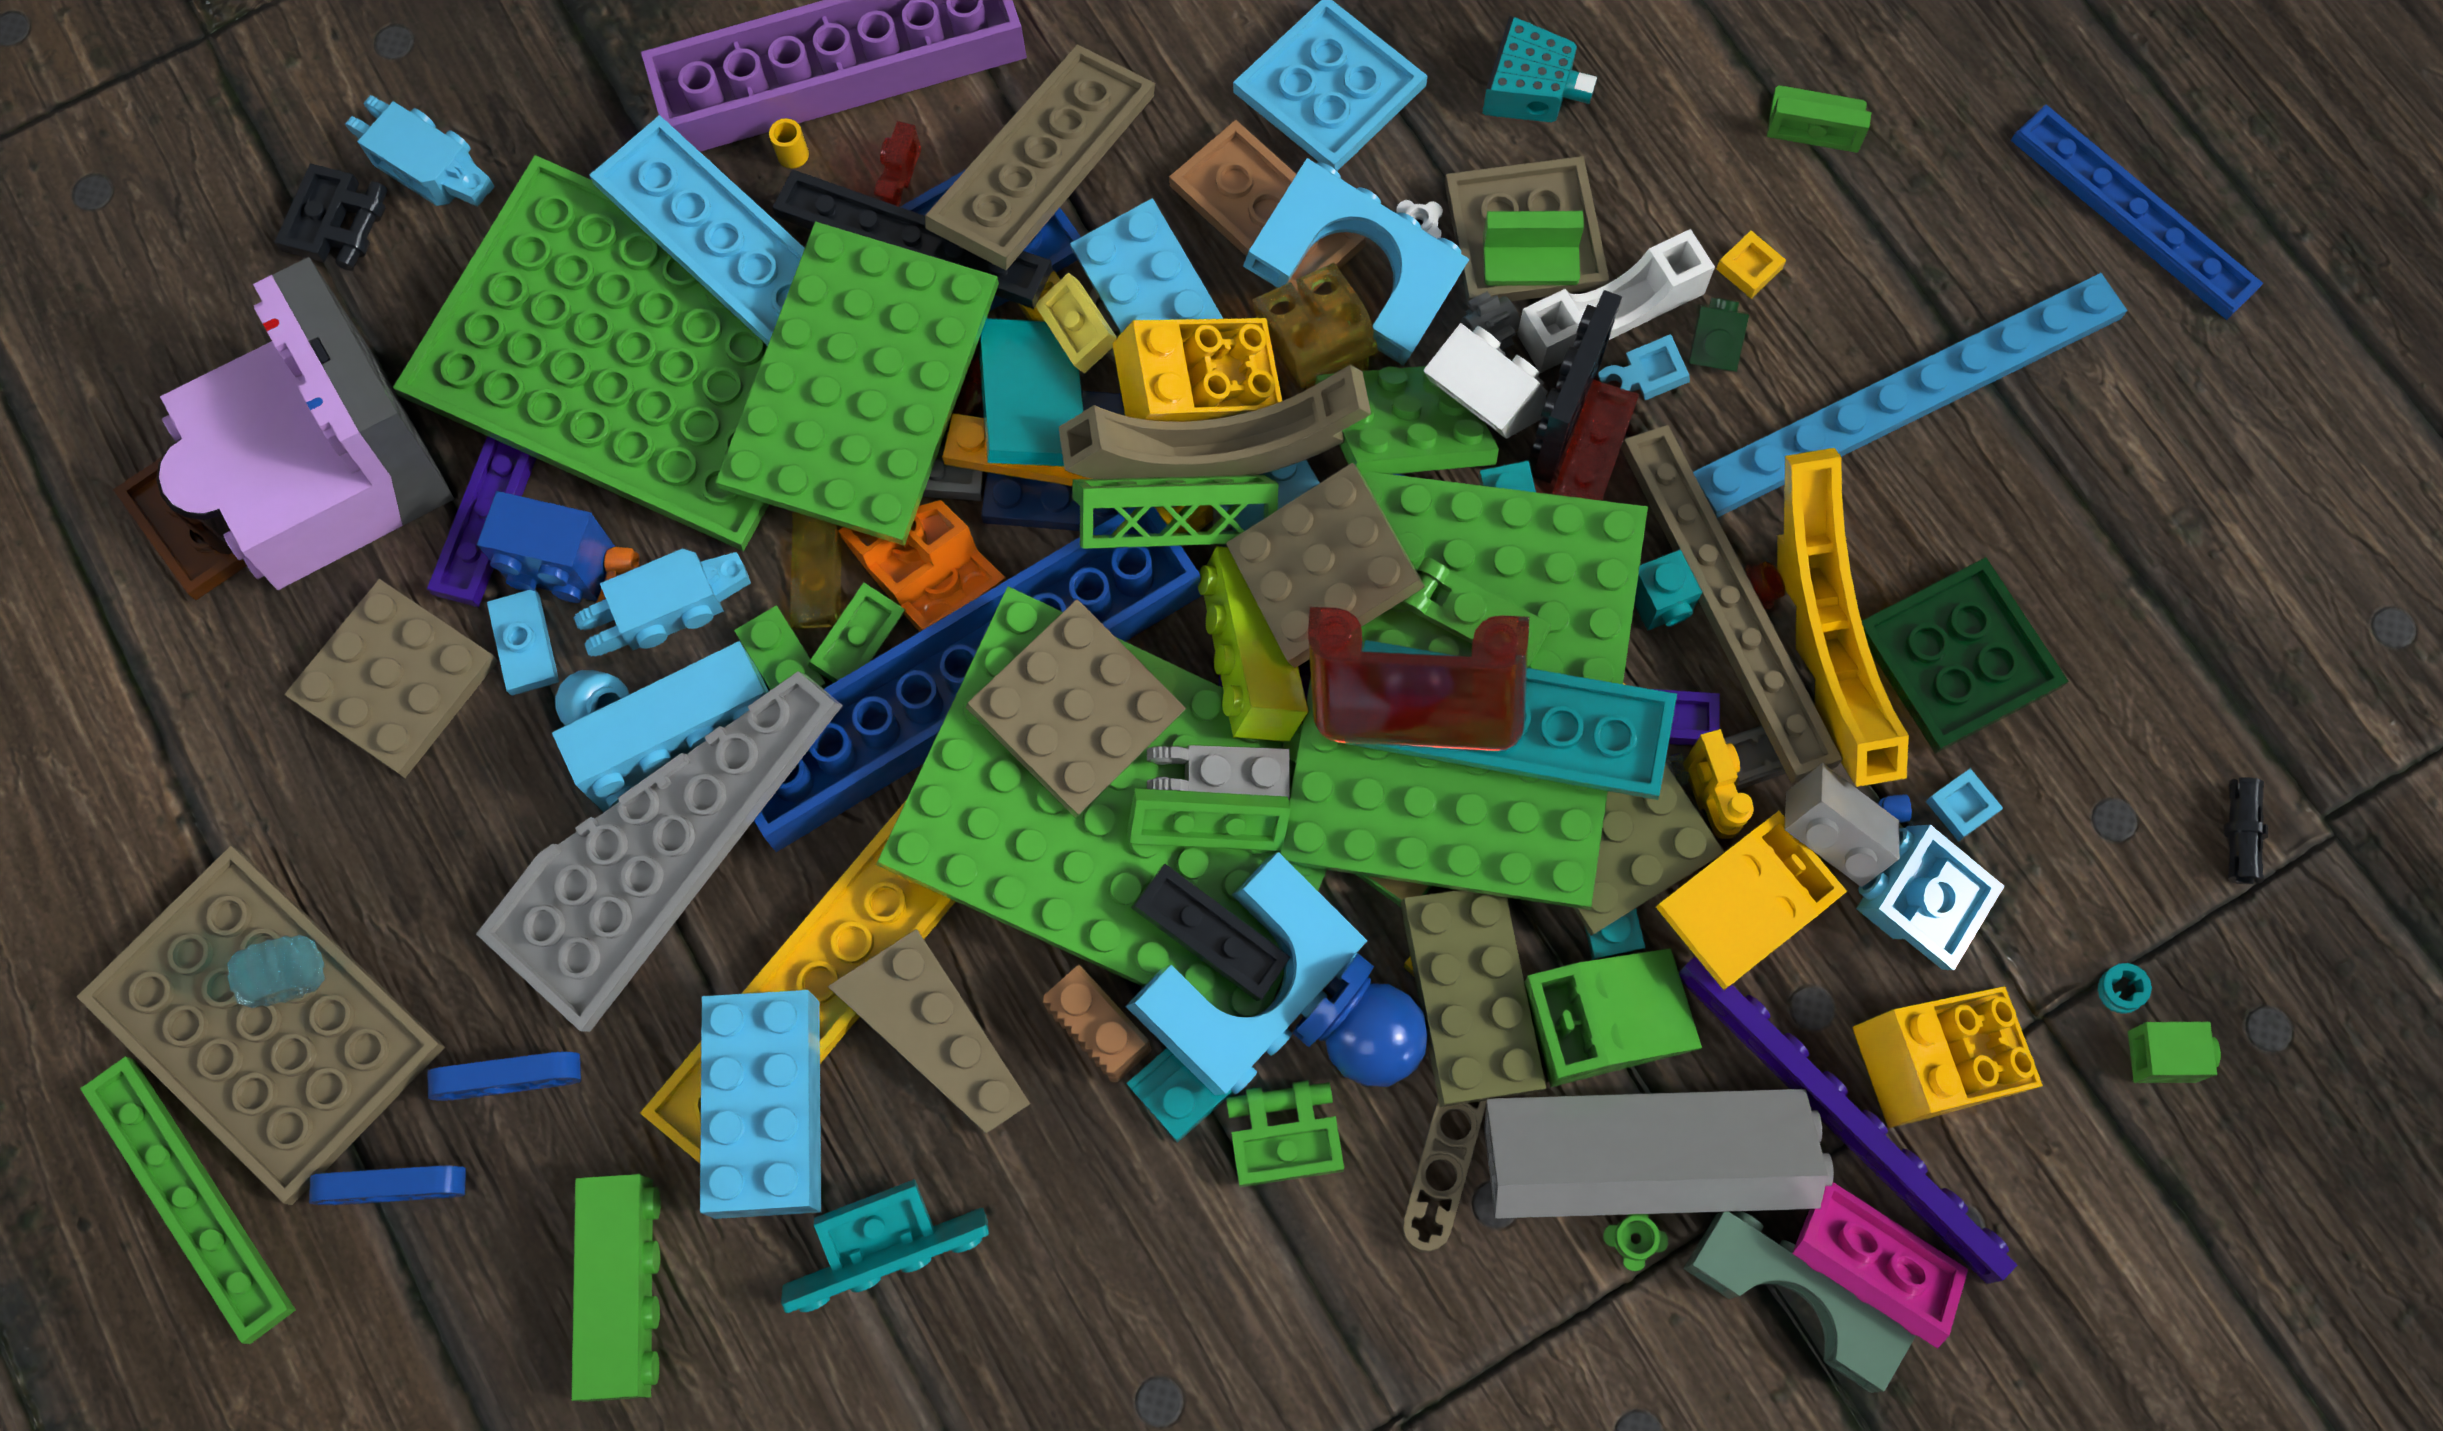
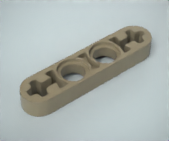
M1437 1098L1402 1222L1404 1240L1412 1249L1418 1252L1430 1253L1437 1251L1447 1242L1451 1234L1487 1100L1478 1101L1477 1109H1475L1468 1103L1440 1107ZM1459 1111L1468 1118L1470 1131L1466 1137L1452 1140L1443 1134L1440 1127V1119L1446 1112ZM1437 1161L1450 1164L1456 1174L1454 1186L1446 1191H1437L1431 1188L1426 1180V1170L1430 1164ZM1419 1192L1433 1201L1450 1202L1448 1211L1440 1206L1437 1207L1433 1221L1435 1226L1441 1228L1440 1236L1431 1235L1427 1242L1418 1240L1419 1231L1411 1227L1413 1219L1421 1220L1424 1217L1428 1202L1417 1201Z

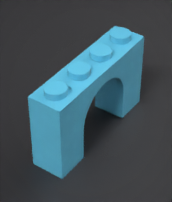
M1307 158L1248 251L1243 267L1283 291L1309 249L1323 237L1334 233L1350 232L1371 239L1384 251L1390 261L1393 271V288L1389 300L1364 339V342L1404 366L1468 263L1469 258L1462 255L1461 249L1452 241L1445 238H1435L1422 230L1420 223L1410 215L1405 213L1396 214L1382 205L1378 196L1370 190L1361 187L1356 189L1343 181L1340 174L1333 167L1322 162L1316 164Z
M1279 852L1266 858L1232 894L1269 931L1279 948L1291 957L1284 967L1282 986L1272 1004L1254 1017H1236L1226 1014L1208 1002L1172 965L1162 968L1125 1006L1214 1095L1227 1094L1229 1090L1234 1094L1239 1093L1257 1073L1252 1065L1265 1051L1272 1056L1289 1040L1293 1033L1288 1029V1026L1300 1013L1307 1018L1325 997L1327 998V994L1323 991L1324 987L1335 976L1342 980L1341 975L1360 948L1367 942Z

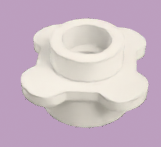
M1404 200L1398 204L1396 213H1405L1416 220H1422V230L1435 238H1441L1442 233L1438 228V219L1442 216L1443 209L1437 202L1431 201L1423 205L1414 204L1410 200Z

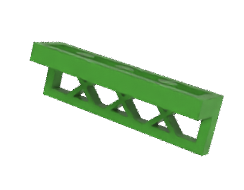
M1265 475L1073 479L1072 499L1080 505V546L1083 549L1226 544L1244 532L1234 518L1248 504H1264V518L1278 510L1279 483ZM1234 504L1227 512L1220 506ZM1200 505H1211L1222 516L1207 532H1196L1185 521ZM1163 506L1173 519L1160 533L1148 534L1137 521L1151 507ZM1171 506L1185 507L1177 513ZM1125 507H1137L1130 515L1123 509ZM1093 508H1114L1125 519L1111 535H1093ZM1230 524L1236 531L1222 530ZM1180 525L1187 531L1174 533ZM1133 527L1139 534L1125 533Z

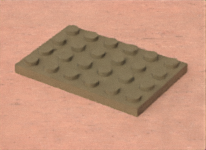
M230 846L77 996L284 1204L293 1205L310 1187V1176L324 1173L445 1048L439 1040L240 850L233 846Z

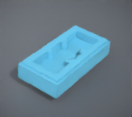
M536 589L535 591L526 590L488 601L487 606L506 691L513 696L558 683L559 677L540 594Z

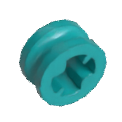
M2121 963L2111 967L2099 979L2098 994L2103 1004L2111 1011L2120 1014L2131 1013L2144 1005L2150 998L2152 991L2151 981L2146 972L2130 963ZM2122 976L2130 979L2127 984L2128 986L2134 984L2136 987V993L2128 997L2127 1001L2119 998L2121 991L2115 993L2112 988V984L2118 982Z

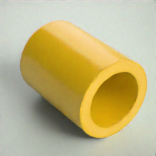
M788 118L780 119L773 123L769 130V137L779 163L790 169L799 168L804 165L808 160L809 150L800 125L795 120Z

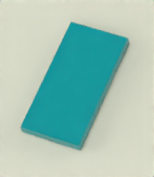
M986 318L978 342L987 463L1064 466L1059 426L1083 412L1079 369L1072 364L1046 322Z

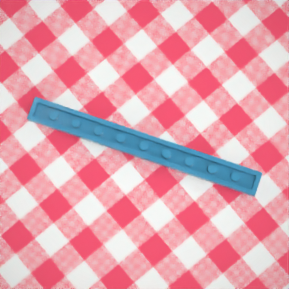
M2099 273L1718 459L1693 473L1714 514L1718 518L1785 485V456L1835 448L1842 457L2120 320L2128 310L2103 274Z

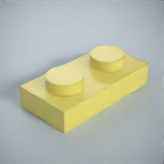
M1067 273L1037 302L1036 308L1070 361L1084 374L1113 348L1112 343L1116 340V335L1080 281L1070 273Z

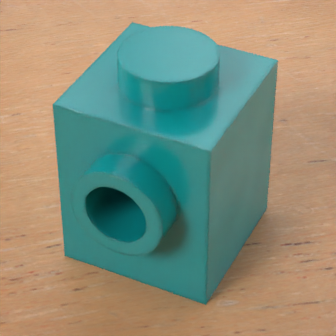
M1681 549L1642 564L1639 567L1634 605L1647 631L1663 624L1672 626L1688 619L1694 613L1693 610L1702 594Z

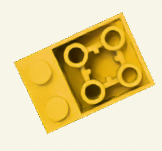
M1266 318L1133 320L1112 343L1125 416L1154 421H1201L1244 414L1282 401Z
M1780 811L1751 831L1656 906L1657 910L1723 990L1847 892L1814 851L1784 830L1785 817Z
M2005 986L1893 1009L1852 1027L1888 1128L1929 1119L2043 1086Z

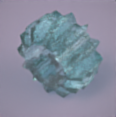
M285 935L279 939H267L265 942L249 945L247 949L237 951L227 963L230 974L227 977L231 992H234L238 1004L251 1008L262 1005L269 1007L277 1003H286L295 998H303L305 994L315 992L325 980L322 969L325 966L321 951L317 950L315 940L302 935L291 938Z

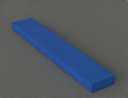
M2048 105L2042 107L2015 132L2011 142L2224 319L2228 320L2263 285L2262 281Z

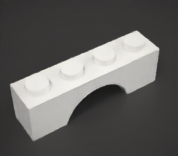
M1689 229L1649 248L1644 256L1627 272L1596 290L1583 294H1571L1566 289H1563L1523 308L1517 336L1539 372L1542 373L1563 362L1569 346L1573 347L1578 334L1577 329L1587 304L1597 307L1603 290L1622 296L1610 340L1704 295L1715 266L1692 230Z

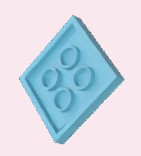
M1321 0L1233 82V93L1318 162L1328 164L1338 171L1426 87L1427 75L1333 0Z

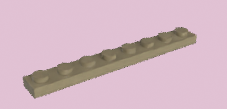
M1669 425L1624 439L1621 450L1673 552L1681 549L1702 591L1698 601L1791 783L1800 781L1822 763L1830 769L1838 767L1842 757Z

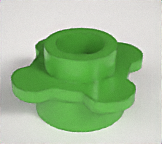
M1627 1214L1626 1218L1619 1224L1607 1226L1603 1233L1606 1245L1615 1247L1623 1257L1624 1267L1629 1271L1636 1272L1642 1270L1647 1258L1655 1252L1661 1253L1665 1251L1668 1246L1666 1233L1658 1230L1656 1224L1648 1218V1214ZM1634 1233L1638 1234L1641 1238L1638 1244H1634L1631 1241V1235Z

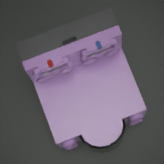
M310 257L253 284L262 300L253 306L270 336L271 342L160 396L169 415L162 418L163 423L175 440V443L167 448L158 464L156 481L162 499L203 543L211 546L221 554H231L233 552L238 560L244 559L256 579L265 576L277 590L455 499L374 354Z

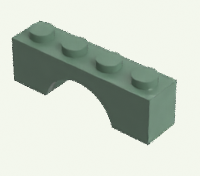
M1729 1211L1716 1214L1683 1269L1728 1299L1741 1296L1752 1287L1762 1284L1778 1285L1796 1292L1811 1305L1821 1322L1825 1340L1823 1362L1870 1393L1884 1392L1916 1336L1909 1333L1902 1325L1870 1304L1860 1301L1853 1293L1829 1277L1810 1268L1806 1262L1792 1254L1795 1244L1786 1240H1781L1780 1244L1762 1234L1761 1231L1764 1226L1754 1217L1743 1211H1734L1733 1214Z

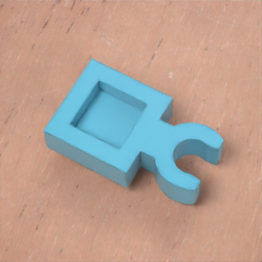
M1671 334L1627 352L1626 356L1629 366L1623 368L1611 365L1603 368L1598 373L1601 385L1610 381H1618L1622 384L1617 391L1607 394L1610 406H1619L1625 403L1630 398L1632 392L1640 389L1644 400H1648L1690 382L1689 373Z

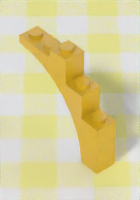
M1835 448L1785 456L1784 534L1777 535V578L1796 605V650L1815 678V707L1842 757L1841 764L1856 787L1907 778L1909 735L1896 715L1880 681L1868 647L1850 571L1843 515L1841 455Z

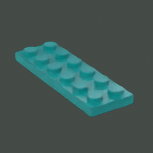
M1365 640L1345 741L1349 745L1658 800L1677 694Z

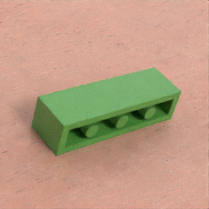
M641 1174L576 1178L572 1401L592 1402L650 1398L651 1385L658 1383L659 1357L656 1351H652V1329L658 1328L660 1306L658 1297L652 1296V1274H657L659 1271L660 1248L657 1241H652L653 1220L658 1219L660 1215L661 1200L658 1187H653V1180Z

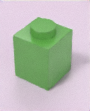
M2145 1022L2128 1031L2134 1083H2197L2217 1075L2216 1068L2220 1063L2221 1052L2218 1040L2212 1036L2210 1022Z

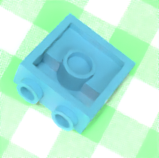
M1932 825L1900 828V859L1863 887L1859 886V893L1863 898L1856 909L1892 939H1905L1942 970H1954L2004 885Z

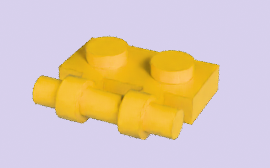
M1719 729L1701 734L1683 765L1699 810L1705 809L1713 834L1720 839H1730L1741 831L1743 825L1751 818L1754 809L1751 797L1745 793L1737 792L1734 782L1738 778L1737 773L1740 772L1739 757L1732 743L1726 744L1722 731Z

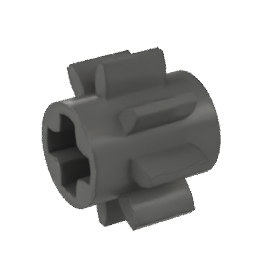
M1488 291L1467 301L1470 309L1466 310L1467 315L1461 318V323L1472 332L1477 326L1482 327L1501 343L1499 346L1501 350L1514 344L1511 337L1516 335L1515 330L1519 328L1520 318L1509 298L1506 296L1498 298L1497 295L1491 297Z

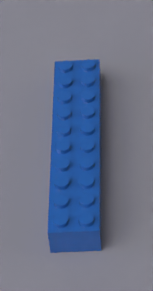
M1129 507L1125 511L1130 515L1137 507ZM1151 507L1137 521L1148 534L1160 533L1167 526L1155 507ZM1118 514L1094 528L1093 535H1111L1125 519ZM1131 527L1125 534L1139 533ZM1080 537L826 687L824 690L843 706L761 810L754 822L766 841L775 852H778L924 764L1007 586L1062 612L1078 599L1115 637L1126 642L1202 596L1198 591V585L1201 582L1200 573L1181 545L1083 549L1080 546Z

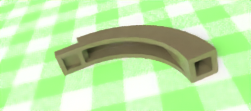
M1349 365L1291 398L1244 414L1201 421H1154L1124 416L1093 405L1059 426L1065 471L1091 479L1259 475L1302 462L1343 443L1342 430L1371 415L1363 372Z

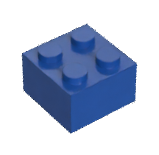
M496 491L477 543L480 550L491 561L490 565L500 571L506 578L505 582L509 586L521 591H535L536 587L549 590L557 598L572 603H580L582 598L597 601L602 589L600 583L605 581L604 578L607 573L604 565L605 554L610 548L615 547L591 512Z

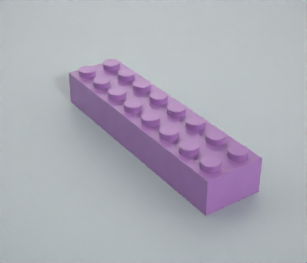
M822 0L641 52L658 114L699 152L767 133L772 124L780 119L788 118L795 120L797 123H802L1027 58L1022 27L1013 0Z

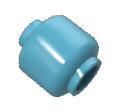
M580 670L569 675L560 684L555 696V709L560 721L566 726L630 694L625 684L618 677L595 670Z

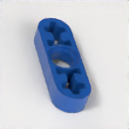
M551 1052L434 1068L427 1071L428 1099L438 1101L460 1100L576 1084L581 1082L580 1054L576 1052Z
M428 1166L314 1174L310 1176L309 1204L349 1205L465 1196L466 1168L460 1166Z

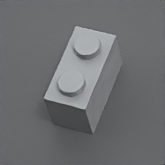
M1824 763L1820 764L1786 791L1784 830L1859 886L1863 887L1900 859L1899 820Z

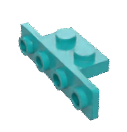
M913 1179L814 1218V1227L830 1266L784 1284L782 1286L781 1305L785 1313L798 1309L800 1312H810L825 1305L831 1296L849 1289L851 1292L867 1290L876 1285L882 1276L900 1269L904 1273L916 1271L926 1266L931 1261V1257L949 1250H952L954 1253L970 1250L977 1246L983 1237L989 1234L985 1211L983 1208H979L933 1226L916 1180Z

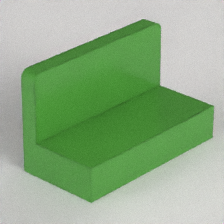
M1779 85L1773 93L1766 137L1858 153L1869 130L1872 112L1866 111L1867 103L1861 99Z
M1487 211L1483 231L1485 284L1488 286L1577 285L1580 280L1579 245L1584 230L1583 211Z

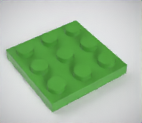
M1426 366L1407 368L1385 367L1381 370L1362 371L1371 415L1342 430L1344 442L1339 444L1348 465L1353 462L1362 475L1368 472L1401 474L1496 465L1499 448L1485 422L1428 379L1423 371ZM1333 374L1316 375L1315 385Z

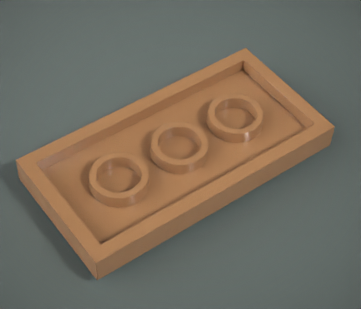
M1235 120L1169 176V183L1173 190L1247 256L1251 246L1297 174ZM1350 232L1334 233L1323 237L1309 249L1283 291L1299 305L1365 247L1366 237Z

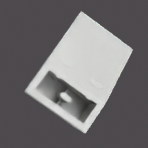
M1460 323L1423 370L1428 379L1506 439L1541 420V413L1547 400L1546 395L1548 392L1542 387L1544 382L1538 377L1540 372L1518 355L1512 361L1508 359L1504 351L1499 348L1501 343L1482 327L1477 326L1472 332Z

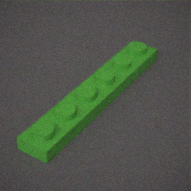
M125 1056L80 1088L240 1342L243 1344L253 1343L296 1311L136 1060Z

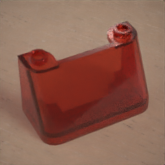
M1310 607L1308 644L1313 716L1316 727L1325 738L1338 743L1501 751L1511 748L1520 740L1525 727L1530 617L1501 615L1490 617L1483 621L1474 633L1472 657L1362 652L1363 634L1356 616L1347 610L1339 608Z

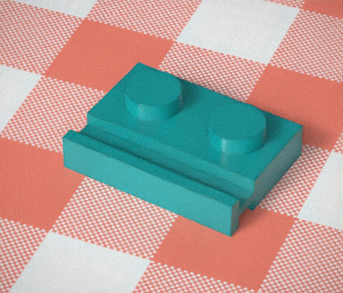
M1168 1048L1127 1082L1132 1092L1136 1094L1177 1143L1220 1106L1227 1097L1233 1094L1229 1090L1227 1094L1214 1095Z

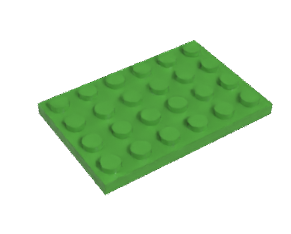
M815 221L717 477L716 484L718 488L905 546L999 285L998 277Z

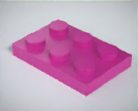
M1833 1182L1832 1186H1825L1820 1209L1809 1210L1792 1254L1806 1262L1813 1270L1824 1274L1853 1293L1860 1301L1870 1304L1902 1325L1909 1333L1919 1336L1938 1349L1950 1335L1968 1269Z

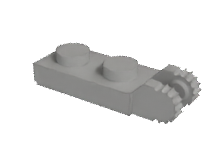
M1188 745L1186 748L1174 746L1147 748V761L1160 765L1185 764V780L1156 777L1147 780V789L1287 796L1290 800L1289 749Z

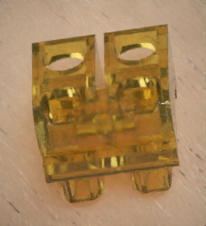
M1334 262L1296 279L1298 291L1289 282L1252 299L1256 318L1267 319L1271 343L1278 349L1281 360L1304 391L1315 385L1316 375L1332 374L1349 365L1361 371L1367 370L1368 357L1378 352L1377 342L1373 338L1374 331L1369 314ZM1330 282L1332 293L1319 295L1314 293L1313 289L1320 283ZM1288 301L1289 313L1277 315L1270 311L1275 304Z

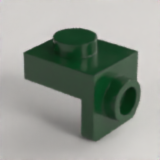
M1711 297L1709 306L1698 304L1696 311L1698 317L1688 363L1737 372L1749 314L1738 311L1739 302Z

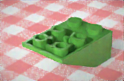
M1671 948L1579 962L1528 975L1524 981L1535 1036L1550 1087L1702 1048Z

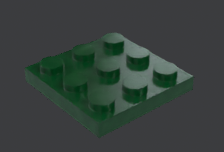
M1986 557L1862 620L1872 656L1935 754L2061 689L2069 682Z

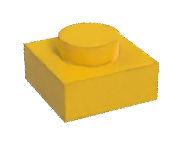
M1750 231L1719 260L1716 269L1752 299L1783 269L1786 259L1753 231Z

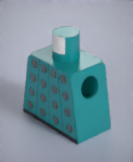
M1509 16L1486 88L1482 114L1554 122L1557 120L1563 98L1590 104L1597 76L1572 70L1577 45L1573 41L1519 18Z

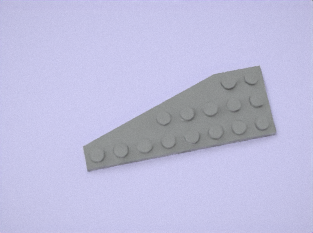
M797 671L748 706L749 711L726 727L719 726L705 736V742L687 754H679L619 796V802L598 817H590L575 827L576 832L561 843L551 844L538 853L476 935L579 1031L590 1032L843 705L806 674Z

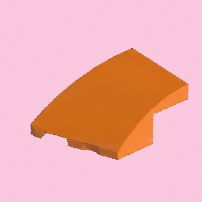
M942 500L918 507L905 546L845 527L838 530L841 538L893 602L905 609L904 615L919 632L1006 581V577L977 550L969 527Z

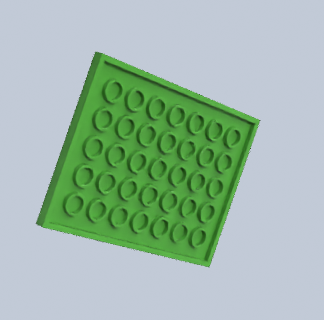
M535 155L393 389L398 396L743 552L769 506L767 503L719 489L716 484L767 345L593 184L591 179Z
M1368 472L1362 475L1416 571L1425 557L1431 558L1459 576L1551 623V630L1529 668L1623 684L1648 506L1377 472ZM1437 586L1430 600L1443 606L1450 592ZM1400 603L1314 656L1306 701L1308 713L1303 719L1289 802L1291 811L1284 844H1282L1281 855L1290 864L1591 910L1608 791L1349 745L1345 741L1365 640L1510 665L1509 663L1412 613Z
M1007 586L876 865L1142 987L1162 968L1172 965L1208 1002L1220 1011L1232 1016L1246 1018L1260 1014L1272 1004L1284 975V968L1262 1000L1256 1001L1131 907L1160 867L1166 864L1279 948L1269 931L1232 894L1266 858L1277 852L1281 854V851L1129 843L1127 830L1134 788L1147 789V780L1156 777L1185 780V764L1160 765L1147 761V748L1158 746L1186 748L1188 745L1289 749L1291 796L1302 725L1298 727L1290 741L1233 737L1229 716H1226L1223 712L1222 700L1224 691L1222 687L1117 638L1186 709L1075 818L965 708L967 703L1063 613ZM1291 864L1317 891L1319 890L1327 870Z

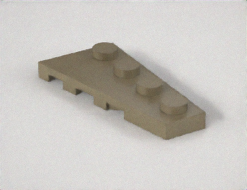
M917 929L828 986L832 992L925 1076L985 1134L1030 1105L1025 1094Z

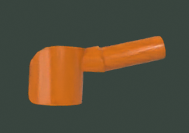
M610 548L606 552L604 559L605 571L607 572L604 578L605 581L639 567V554L634 552L632 548ZM602 589L596 603L606 599Z

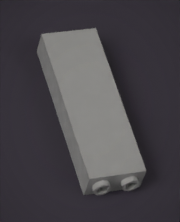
M1806 1089L1487 1099L1484 1134L1495 1218L1820 1209L1825 1186H1832L1834 1174L1831 1156L1829 1153H1822L1820 1146L1822 1139L1821 1117L1818 1110H1811Z

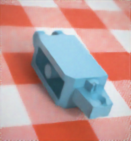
M370 95L363 104L369 113L377 118L376 121L369 126L362 120L351 116L345 123L349 131L359 138L358 144L376 168L436 206L450 204L456 197L478 207L484 201L486 195L491 193L495 187L489 176L473 162L468 153L471 150L468 143L451 130L444 134L436 129L433 121L416 108L408 111L394 101L388 105Z
M682 548L600 583L606 599L579 611V613L575 614L574 620L577 628L580 630H591L613 620L616 622V626L586 640V643H584L585 648L591 657L607 654L626 645H629L632 650L652 648L660 645L667 639L668 635L684 628L695 629L708 624L714 615L724 612L720 602L751 584V581L737 552L700 561L695 552Z

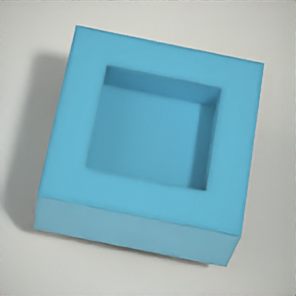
M1971 768L1925 801L1958 842L2003 809Z

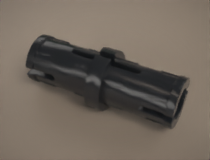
M2241 777L2239 778L2240 784H2238V780L2231 779L2229 781V822L2224 824V836L2229 838L2230 847L2228 881L2236 884H2254V882L2259 884L2264 882L2263 840L2268 838V825L2263 824L2264 781L2257 778Z

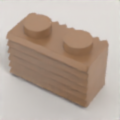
M1080 965L1071 970L1044 995L1043 1003L1048 1014H1052L1055 1022H1059L1062 1029H1066L1069 1037H1073L1075 1043L1080 1044L1082 1051L1087 1052L1089 1059L1094 1060L1096 1067H1101L1103 1074L1108 1075L1110 1082L1120 1081L1151 1052L1149 1040Z

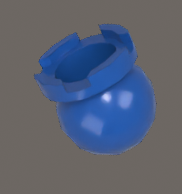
M1357 953L1341 975L1342 980L1335 976L1326 986L1325 990L1332 997L1329 1000L1325 997L1307 1018L1303 1016L1292 1033L1308 1047L1317 1039L1319 1041L1325 1040L1329 1059L1344 1077L1366 1087H1389L1409 1076L1418 1068L1426 1052L1428 1038L1423 1011L1408 994L1390 984L1371 983V979L1368 976L1374 966Z

